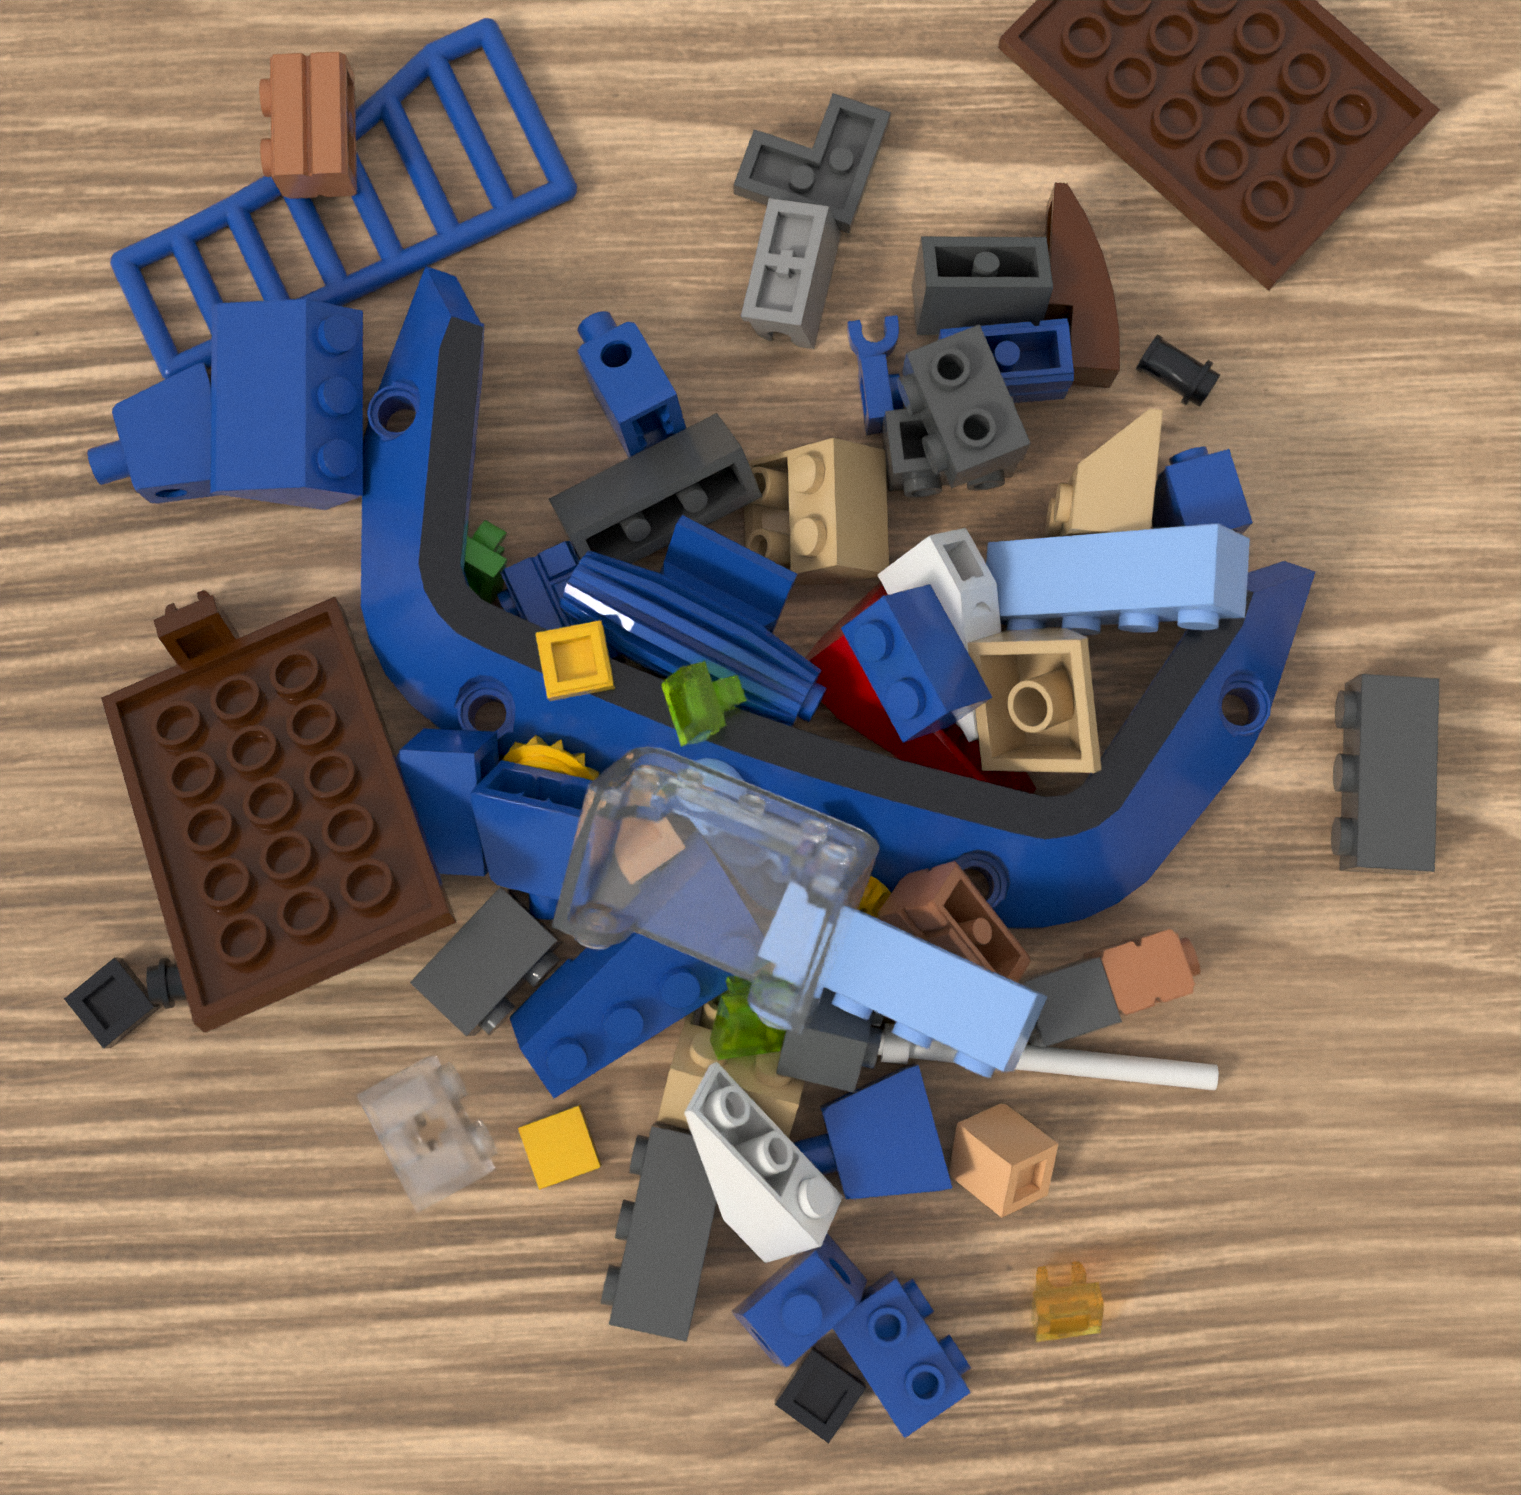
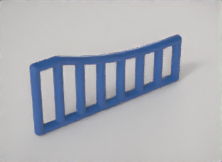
M483 18L428 43L378 91L355 109L356 141L378 122L383 121L437 234L403 249L356 151L357 194L351 196L381 260L347 275L312 199H288L283 197L325 286L298 299H310L343 306L575 197L577 184L496 21L491 18ZM479 48H483L548 183L516 198L449 62ZM428 76L493 207L462 223L458 222L401 104ZM263 176L229 197L171 227L118 250L111 256V268L164 379L203 362L210 368L212 338L179 353L140 271L141 268L174 254L212 335V306L224 302L196 242L229 226L263 300H290L251 217L252 212L282 196L272 177Z

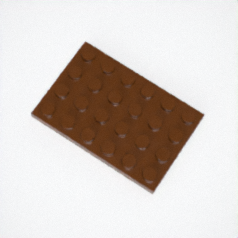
M1036 0L1000 37L998 49L1268 291L1276 285L1440 111L1438 107L1316 0Z
M336 597L101 697L194 1025L203 1033H207L457 923L410 791L401 774L397 755L346 614Z

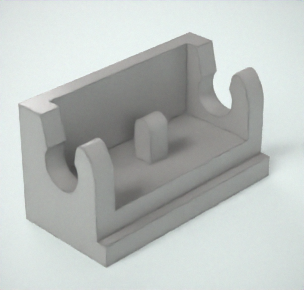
M772 198L768 200L741 312L742 320L750 322L755 332L766 340H772L773 332H779L790 336L791 341L798 347L815 348L841 237V232L829 206Z

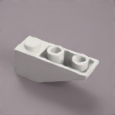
M966 528L929 535L878 574L888 595L930 584L967 652L968 642L1001 632L997 583ZM973 710L956 722L963 730L969 742L979 739L976 712Z
M718 1062L710 1064L684 1113L723 1220L765 1263L821 1247L843 1196Z

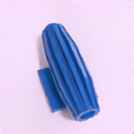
M684 515L676 523L660 573L587 551L571 574L561 597L559 608L578 623L584 624L601 620L606 643L622 656L690 691L791 727L794 726L798 717L809 723L827 690L826 687L817 683L821 670L773 634L798 574Z

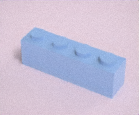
M1220 524L997 541L988 542L986 565L997 583L1000 622L1007 626V630L1061 627L1081 635H1098L1101 631V625L1118 624V629L1123 631L1150 633L1158 631L1159 622L1177 621V626L1185 629L1212 630L1219 627V619L1245 618L1250 538Z
M795 882L790 883L758 955L777 964L773 973L774 977L805 991H810L813 982L836 992L832 1004L838 1008L866 1020H869L874 1010L896 1021L892 1032L897 1036L927 1049L930 1048L933 1039L958 1050L953 1060L955 1063L987 1078L992 1077L995 1068L1002 1072L1015 1071L1048 997L835 898Z

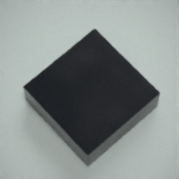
M114 957L64 998L103 1049L112 1048L161 1007L160 1004H151L147 988L123 958Z
M812 1346L776 1397L775 1405L824 1441L830 1443L865 1391L866 1385Z

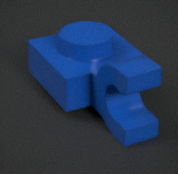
M897 315L885 317V337L879 342H870L863 337L860 320L848 321L847 323L848 341L851 350L857 356L858 380L866 435L881 433L885 411L903 409V401L897 385V379L900 378L899 373L888 374L886 360L893 353L898 341L899 323Z

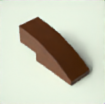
M1055 182L1046 209L1045 237H1047L1053 290L1044 320L1065 318L1068 320L1074 369L1072 385L1110 388L1120 371V332L1113 286L1102 249L1086 213L1068 183Z

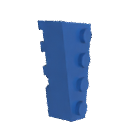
M698 830L684 843L687 849L663 872L658 869L640 887L642 893L616 918L611 915L594 932L596 938L574 960L568 958L509 1017L521 1052L553 1098L558 1097L771 963L758 956L766 938Z

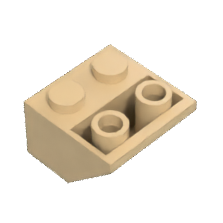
M830 438L748 461L762 497L744 506L745 547L798 574L794 585L845 584L878 577V574L889 566L885 450Z
M731 987L688 1014L670 1066L657 1121L690 1130L684 1112L710 1064L718 1062L789 1138L805 1082L804 1080L776 1074L791 1003Z

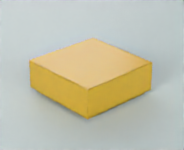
M601 620L535 633L549 701L615 689L604 627Z
M581 1105L518 1128L539 1190L602 1166Z

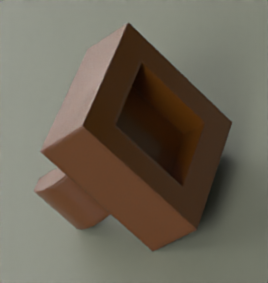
M205 590L197 592L199 601L180 609L174 603L169 604L165 609V615L154 620L159 640L177 665L240 638L214 595L210 596Z

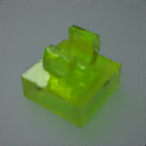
M705 661L680 667L661 684L681 747L710 738L726 726L723 714L735 710L734 705L747 701L738 675L712 682Z
M752 973L728 976L726 984L731 994H724L720 997L710 1037V1042L717 1059L723 1060L780 1051L792 1009V1004L784 987L760 990L757 979Z

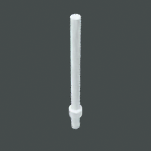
M884 1023V1027L881 1029L882 1037L878 1055H881V1062L907 1065L908 1058L955 1063L953 1060L958 1050L933 1039L929 1049L921 1047L894 1034L892 1030L895 1024ZM1035 1045L1025 1046L1015 1069L1214 1091L1217 1088L1219 1077L1218 1066L1215 1064Z

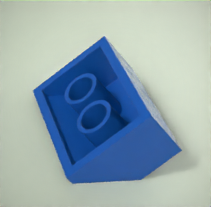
M310 299L217 303L212 306L210 494L327 510L363 496L362 310Z

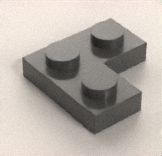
M832 93L813 148L754 129L733 185L734 195L767 205L769 198L829 206L839 230L850 234L890 123L891 112Z

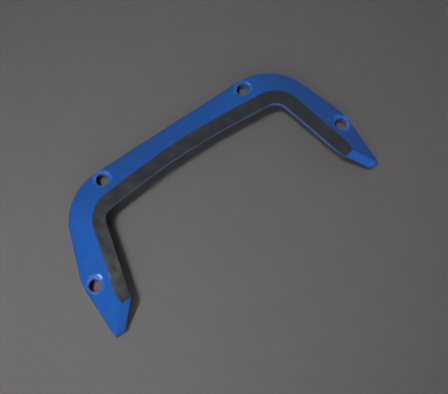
M425 266L378 391L374 394L368 405V423L363 442L361 609L369 641L384 673L410 705L440 729L478 731L475 725V715L479 708L485 703L499 702L505 705L506 709L504 723L494 731L497 732L498 754L500 757L504 758L515 742L527 744L535 735L542 738L548 746L562 739L564 750L571 754L585 753V767L593 768L599 772L598 782L605 783L631 766L649 789L665 815L690 824L693 823L681 809L677 800V793L687 769L694 761L699 759L713 758L731 765L740 774L792 845L795 839L792 831L796 825L800 824L803 813L823 817L868 838L857 871L873 876L883 883L891 893L899 881L908 873L927 868L930 871L935 866L956 861L962 870H977L985 876L989 885L988 895L985 900L1008 929H1040L1076 922L1119 903L1150 879L1250 754L1270 716L1271 706L1315 575L1313 570L1286 561L1248 572L1245 618L1219 619V627L1217 629H1187L1101 756V770L1090 773L1082 786L1068 795L1045 797L902 761L827 739L687 690L612 658L609 659L615 689L549 701L535 634L548 630L482 600L469 587L464 572L483 376L484 324L480 322L456 276ZM406 409L416 413L413 423L405 431L397 433L387 430V422L395 412ZM1225 695L1237 696L1247 705L1249 714L1245 725H1235L1226 719L1222 711V700ZM743 830L730 831L732 836L741 842L750 845L760 844V841L749 832Z

